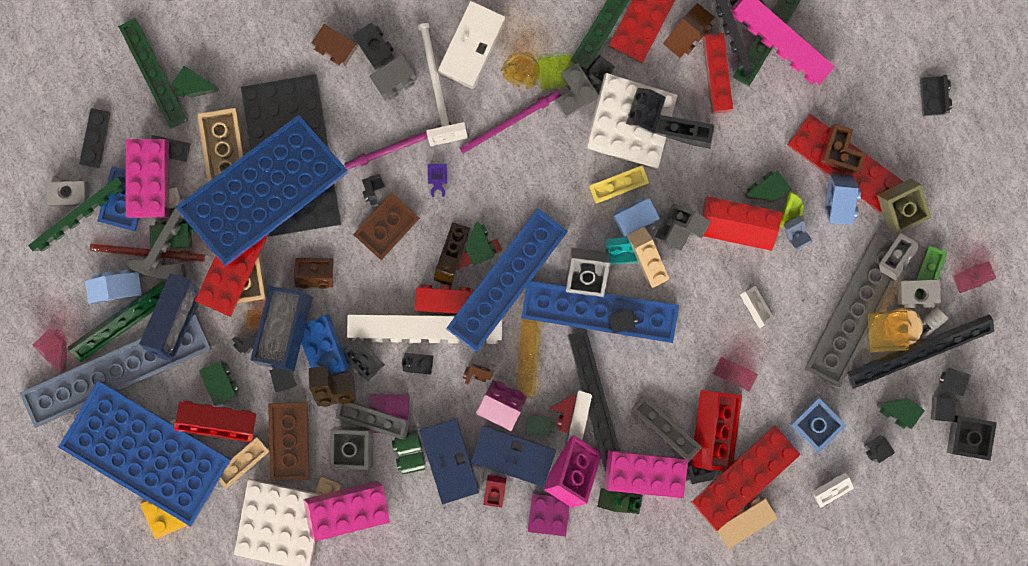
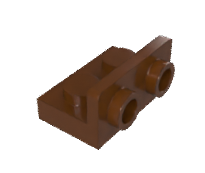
M295 258V286L302 289L309 287H318L320 289L334 287V259Z
M472 363L464 371L462 377L466 379L464 384L468 385L470 383L472 375H475L476 380L482 382L491 380L494 370Z

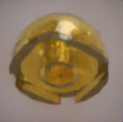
M527 52L513 53L506 59L501 68V71H504L503 77L508 82L517 87H520V84L526 85L525 89L534 88L540 76L538 62L532 54Z

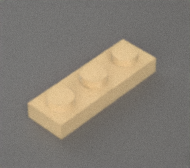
M256 437L232 458L219 480L221 485L225 489L230 487L270 452L268 447L259 437Z

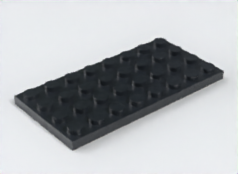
M316 74L241 87L251 150L298 115L301 116L329 148ZM335 183L271 231L268 237L341 225Z

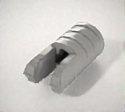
M936 306L922 318L923 326L926 323L929 326L920 336L922 341L949 319L940 307Z

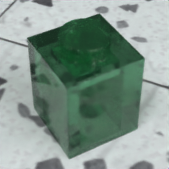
M528 414L526 434L549 437V433H553L555 422H551V417Z

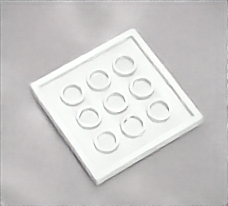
M608 73L604 74L585 148L658 169L666 137L649 133L636 126L627 125L626 121L637 88L651 89L666 97L660 114L672 117L677 95Z
M249 479L234 555L283 566H311L315 541L310 537L303 499L322 494Z

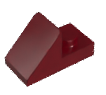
M572 394L549 407V409L564 412L563 416L559 415L557 422L560 432L567 433L576 395Z
M487 476L483 505L502 508L506 477Z

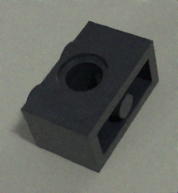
M371 22L354 33L353 37L374 69H377L394 57L392 54L394 49L389 41L384 42L381 36L384 34L379 26L374 27ZM379 41V48L371 49V42Z

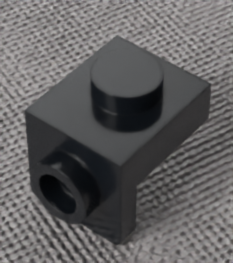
M598 55L585 73L589 76L588 80L596 87L598 84L602 86L604 74H610L615 66Z
M377 174L362 180L365 188L362 191L365 202H370L372 208L379 206L375 191L385 187L381 175Z
M257 332L245 343L238 337H234L232 340L235 342L233 344L235 349L240 353H249L254 347Z
M405 352L402 359V370L404 372L431 375L434 356Z

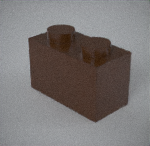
M326 24L322 25L311 42L317 53L322 56L326 53L331 57L330 61L338 66L340 64L346 66L358 48L354 42Z

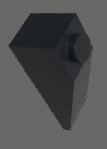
M660 115L654 134L692 146L711 149L715 125Z

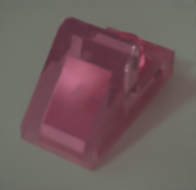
M989 261L952 275L959 293L980 287L982 284L996 279Z

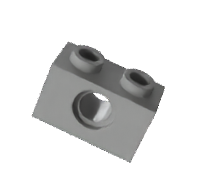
M54 178L52 182H46L47 206H80L89 199V182L83 181V178H71V181L64 182L62 178ZM70 187L71 194L65 197L64 190Z
M900 233L880 262V272L897 281L917 252V242Z
M940 280L897 282L898 305L904 304V308H916V304H923V308L935 307V303H941ZM917 289L923 292V297L920 300L915 297Z

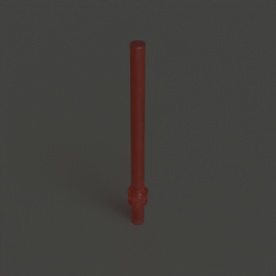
M90 244V251L148 256L151 249ZM186 250L181 252L167 251L166 253L163 252L160 258L180 259L181 262H204L205 254L190 253V251Z

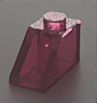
M48 329L33 346L58 373H63L66 371L67 342L64 340L65 336L58 329Z
M720 357L713 372L714 375L749 392L758 376L757 373L723 357Z

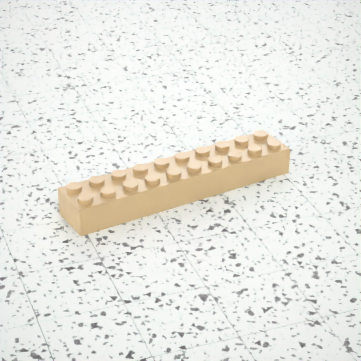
M236 108L197 114L208 182L246 154L240 113ZM261 253L237 304L265 300L267 297Z

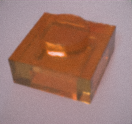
M248 310L246 329L258 330L263 311Z

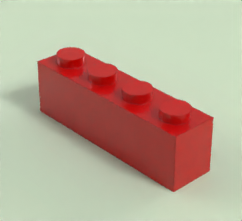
M724 33L704 35L702 41L711 113L731 112L733 110Z
M421 284V288H416L415 311L457 314L474 291H471L470 287H459V290H451L452 286L441 285L440 289H432V285Z
M179 401L174 430L251 442L256 413H252L249 410H233L230 407H213L211 404L200 405L194 404L191 401Z

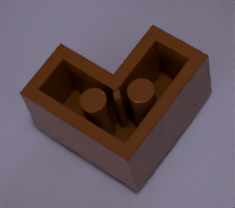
M697 3L682 18L663 44L679 58L685 53L689 55L695 48L693 43L695 41L699 42L712 28L711 22L715 17Z
M838 124L832 125L819 163L853 174L860 173L866 154L848 148L853 129Z

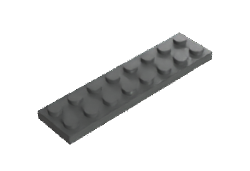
M877 233L874 234L805 370L838 387L841 386L895 282L894 279L880 272L879 268L880 262L894 242Z

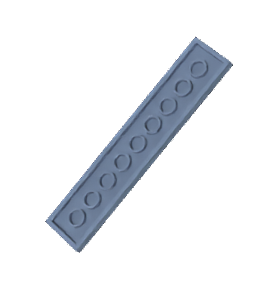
M197 314L192 316L173 362L152 356L139 344L141 341L139 339L20 392L34 427L37 428L82 408L99 380L120 391L212 350Z

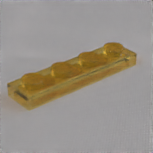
M522 319L517 390L527 397H535L541 321Z

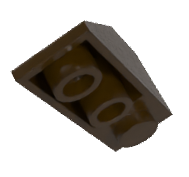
M452 222L435 269L434 281L452 286L470 231L469 227Z

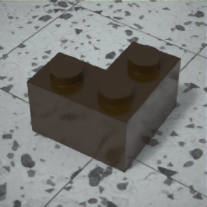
M328 365L309 368V389L318 407L348 404L356 401L355 380L351 372L332 375Z

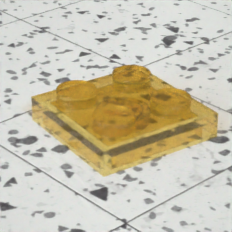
M907 311L868 313L870 352L909 350Z

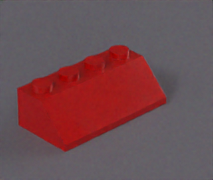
M707 196L704 199L701 215L711 222L703 237L772 251L779 232L783 212Z
M700 390L694 440L702 449L692 458V467L725 471L734 462L742 395Z

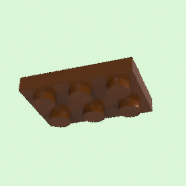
M391 192L353 235L382 261L420 218Z

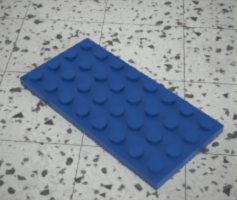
M298 115L178 204L176 209L226 267L348 173V170L301 116Z
M100 380L97 381L58 448L190 527L194 524L232 460L189 433L174 430L175 425Z

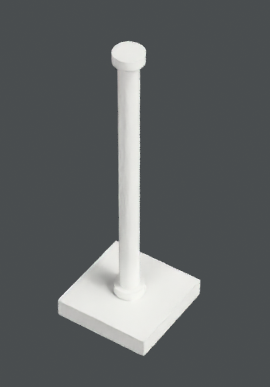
M422 23L418 25V29L422 34L442 126L426 130L430 146L467 139L468 136L464 122L449 125L428 30L430 26L429 23Z

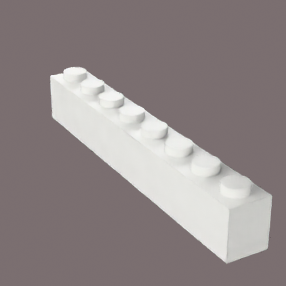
M348 315L347 338H352V342L358 337L363 342L364 338H371V342H383V338H390V342H402V339H410V343H421V339H429V343H440V339H448V343H459L460 341L446 330V327L455 316ZM502 320L486 339V344H498V340H502Z

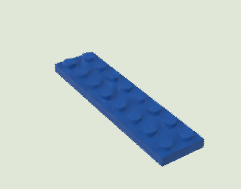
M537 208L446 327V330L477 352L568 231Z
M530 281L526 287L521 318L612 333L608 315L631 309L632 313L635 312L638 324H635L636 328L614 334L673 343L679 305L605 293L604 297L566 292L565 286Z

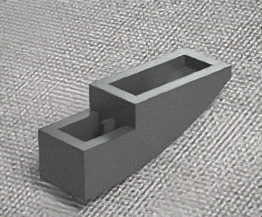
M160 258L162 259L157 269H153V271L141 267L146 259L123 261V265L147 276L168 279L171 273L186 278L185 265H165L164 258Z

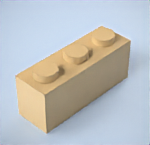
M645 227L628 234L627 237L641 270L651 287L654 288L669 280L654 241Z
M756 497L751 500L749 506L742 508L717 531L728 549L778 519L764 497Z

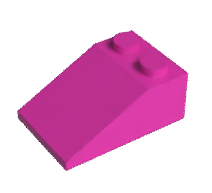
M572 435L549 472L544 490L572 508L587 504L601 458L599 451Z

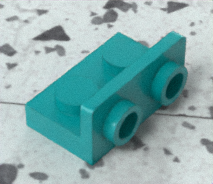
M628 237L605 239V252L610 253V265L638 263Z

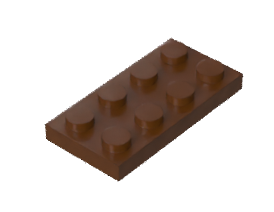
M308 402L269 403L270 481L309 480Z

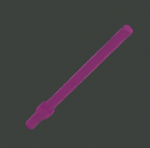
M557 89L545 97L543 95L537 99V102L459 147L461 152L464 154L538 109L546 108L550 102L561 96L559 90Z
M424 131L366 155L365 153L357 156L358 158L345 162V168L348 170L359 165L364 166L369 164L368 162L425 140L428 138L427 132Z

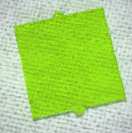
M571 54L539 58L538 76L541 81V89L567 87L561 74L572 67Z

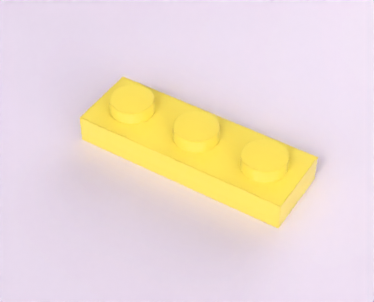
M642 165L590 185L589 189L595 204L647 185L649 181Z

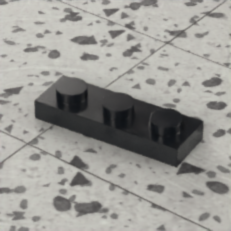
M90 109L79 162L80 165L100 168L111 112Z

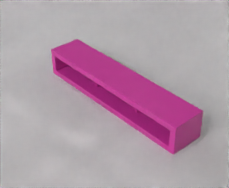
M738 0L731 8V11L734 13L733 17L738 22L746 23L748 25L747 29L752 34L761 36L763 38L761 40L762 43L769 48L772 46L776 49V55L783 60L787 59L791 62L789 66L796 72L801 71L805 75L803 78L810 84L820 85L835 67L759 0Z

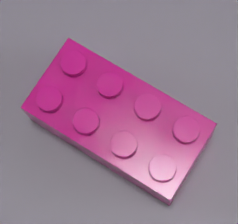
M126 139V217L169 218V141L165 139Z
M608 450L604 489L684 499L688 462L684 458Z
M379 481L303 499L310 537L315 542L390 523L384 486Z

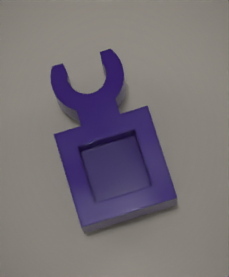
M427 164L428 184H434V187L431 189V196L435 197V191L441 190L442 197H445L446 192L442 184H448L447 164Z

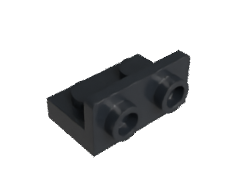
M947 75L920 78L922 116H938L950 113L952 109V99L949 98L951 82Z
M637 88L626 124L636 126L649 133H655L666 97L651 89Z
M359 337L343 351L346 361L352 364L360 376L367 381L372 379L385 366Z

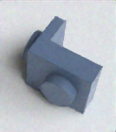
M801 216L791 219L783 225L786 237L795 250L812 242Z

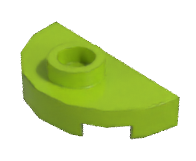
M791 190L782 210L780 227L783 228V225L789 220L802 216L804 211L802 199Z

